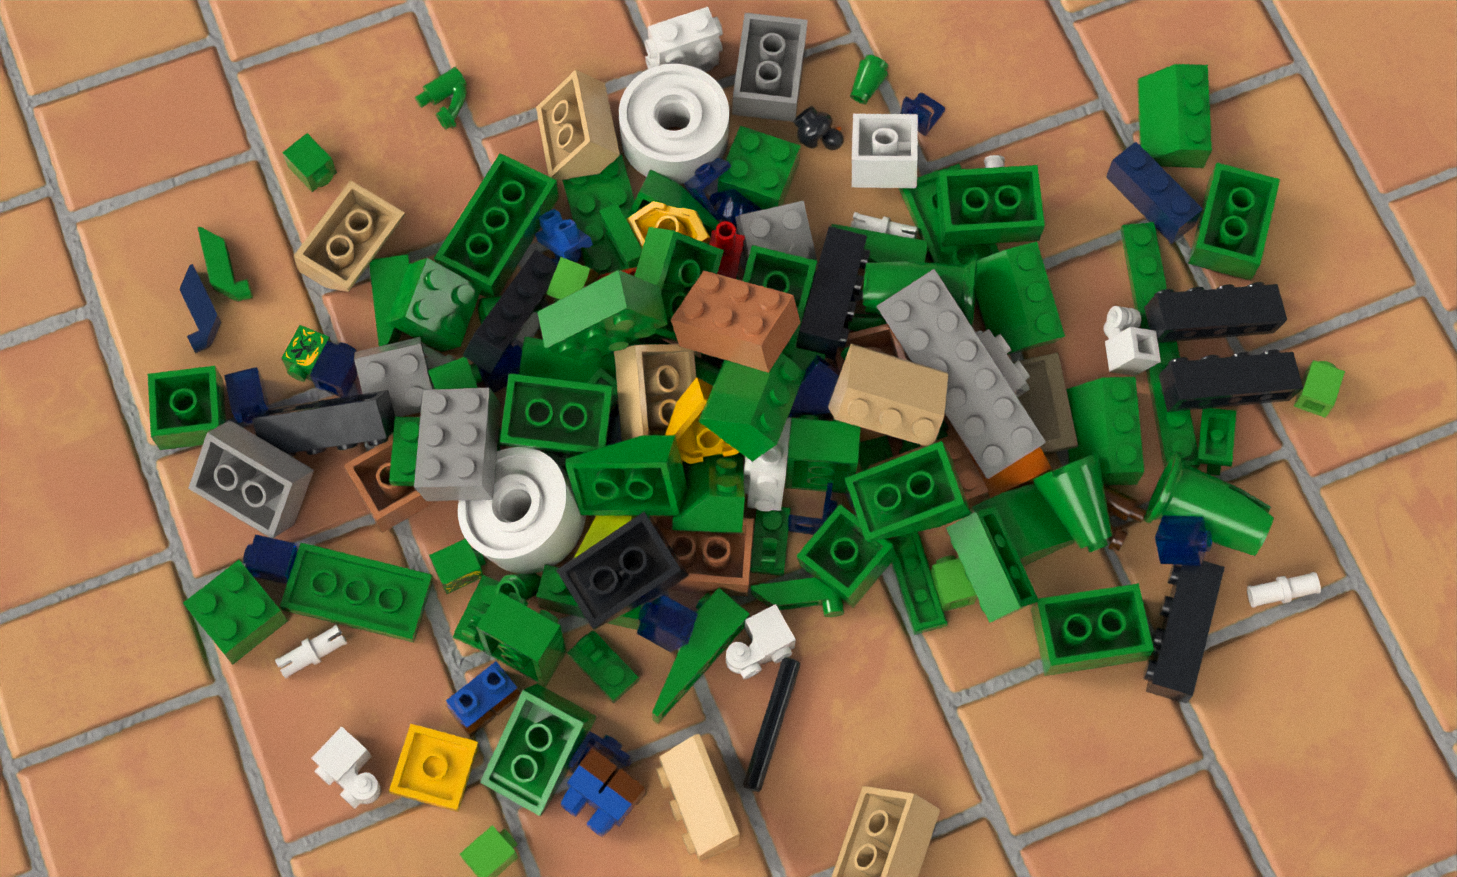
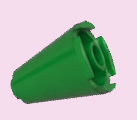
M1096 454L1033 479L1039 492L1080 549L1087 547L1090 553L1109 545L1106 539L1112 536L1100 462Z

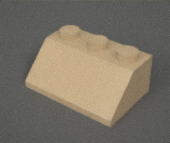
M575 70L536 107L549 177L558 181L599 174L620 155L605 83Z
M350 180L293 255L298 271L325 288L349 292L404 218L405 212Z
M679 344L633 345L620 351H614L622 441L641 435H665L676 402L696 379L694 351L679 347Z
M851 344L828 409L835 420L929 446L935 443L945 415L948 373Z
M696 734L661 755L660 764L662 767L657 768L656 771L663 789L670 787L674 800L669 801L676 822L683 820L688 832L682 835L689 855L696 853L700 862L739 846L740 833L701 736Z
M863 786L832 877H918L940 809L915 793Z

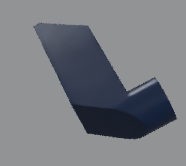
M191 264L179 290L199 329L187 335L194 352L198 353L212 345L221 320L194 265Z

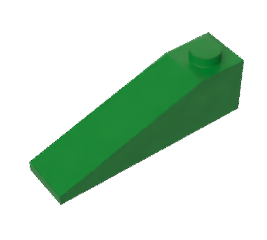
M720 588L712 595L709 592L706 593L695 607L698 611L695 613L652 711L653 721L657 724L662 721L745 629V620L750 618V614Z

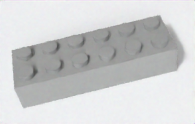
M935 269L876 306L912 362L948 373L945 414L987 479L1046 443Z

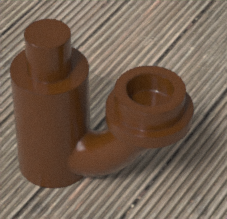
M1103 484L1108 513L1124 521L1130 517L1141 523L1146 510L1135 505L1137 500ZM1111 525L1112 536L1107 538L1110 542L1108 549L1120 550L1128 534L1122 530L1123 527L1119 526L1115 530Z

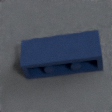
M1137 142L1133 143L1112 160L1106 178L1149 222L1155 223V228L1171 244L1196 225L1203 209Z

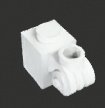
M1113 306L1107 314V322L1103 327L1105 335L1109 338L1105 341L1109 372L1136 376L1161 362L1156 331L1139 328L1141 323L1140 312L1134 308Z
M776 604L745 620V631L752 643L749 647L742 642L732 643L726 650V664L732 672L741 674L745 680L758 674L762 670L761 664H766L772 660L774 663H779L785 657L788 658L792 655L791 650L795 648L796 639Z
M341 726L312 757L319 766L314 772L328 785H331L334 781L344 789L340 795L355 809L359 804L373 803L380 796L381 786L374 775L370 773L358 775V771L372 757L371 754Z

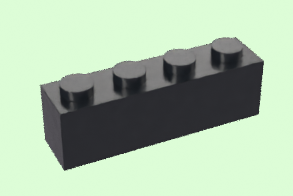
M829 226L796 347L826 354L825 358L835 360L838 347L845 349L850 329L843 328L845 320L852 322L857 302L850 300L852 294L859 296L864 276L857 275L859 268L866 269V263L871 251L864 249L867 240L866 235Z
M535 250L476 330L462 356L491 374L528 319L546 297L558 263Z
M1255 282L1246 287H1234L1232 284H1227L1204 290L1203 287H1194L1182 292L1165 289L1155 293L1154 297L1144 307L1149 328L1156 331L1158 343L1273 334L1287 321L1278 284L1264 285L1263 282Z
M1277 349L1268 350L1259 355H1250L1248 352H1240L1231 357L1219 358V355H1208L1200 360H1188L1186 357H1180L1171 360L1158 375L1167 412L1290 401L1303 389L1294 352L1280 353Z
M389 390L270 408L252 418L257 437L292 457L296 455V452L306 451L307 455H314L326 451L327 447L337 446V450H347L357 446V443L368 442L369 446L385 443L388 441V437L394 433L395 413Z
M1184 555L1178 565H1172L1167 583L1173 586L1170 596H1164L1159 615L1165 616L1162 628H1156L1152 639L1153 648H1156L1154 660H1148L1143 679L1148 680L1146 692L1185 704L1192 698L1223 577L1224 566Z

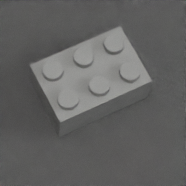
M753 13L744 14L733 91L732 115L794 121L797 113L808 20Z
M490 388L423 390L414 488L426 501L493 500L501 403Z
M229 420L207 432L188 489L273 539L294 525L314 470Z

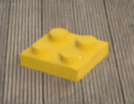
M410 724L389 789L390 794L459 812L479 747L478 741Z

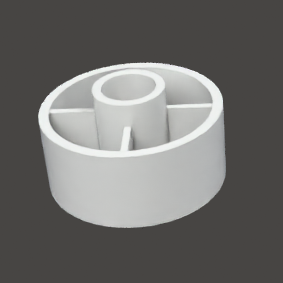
M684 64L659 65L638 75L627 86L619 105L621 145L629 163L645 177H647L651 169L678 184L698 180L710 173L724 157L729 141V105L727 97L718 82L706 72ZM671 127L682 128L681 130L677 131L667 130Z
M511 447L497 452L493 500H459L458 502L459 525L468 543L499 567L517 574L538 573L544 570L545 565L555 566L562 561L577 544L586 519V515H580L576 505L568 472L545 453L526 447Z

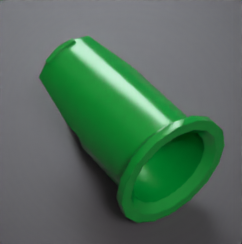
M972 257L971 262H967L965 265L909 261L866 263L863 287V305L866 306V313L882 316L876 307L877 305L935 269L965 317L973 326L977 258Z
M1175 451L1167 462L1154 488L1146 509L1144 521L1150 524L1153 520L1161 519L1215 544L1255 556L1261 549L1274 520V517L1269 514L1271 506L1239 487L1186 465L1183 459H1181L1182 453Z

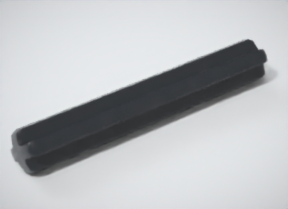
M787 657L782 659L743 782V786L748 790L760 792L800 668V662Z

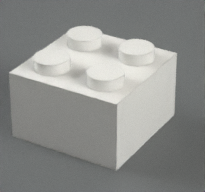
M853 114L852 187L916 188L918 114Z

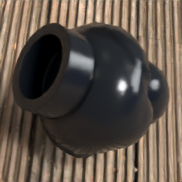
M810 106L794 119L793 123L798 128L797 138L806 147L816 148L817 141L821 138L824 146L829 150H837L843 145L844 136L841 132L842 128H831L833 120L828 113L817 112L813 106Z

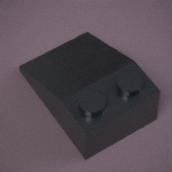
M645 512L556 570L594 630L661 595L689 576L653 518Z

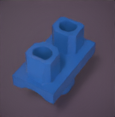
M555 209L548 211L538 218L542 230L535 233L537 241L554 252L557 259L562 257L577 262L582 254L581 248H589L593 245L590 236L580 231L576 223L571 219L563 220L560 212Z

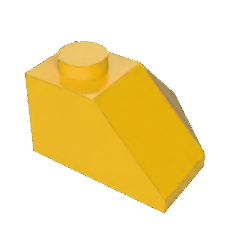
M652 201L626 219L642 249L649 227L674 230L707 244L711 239L697 212L687 208H677Z
M698 377L676 402L665 434L676 436L681 460L688 464L703 462V457L723 453V457L739 453V451L698 422L713 388L712 385Z

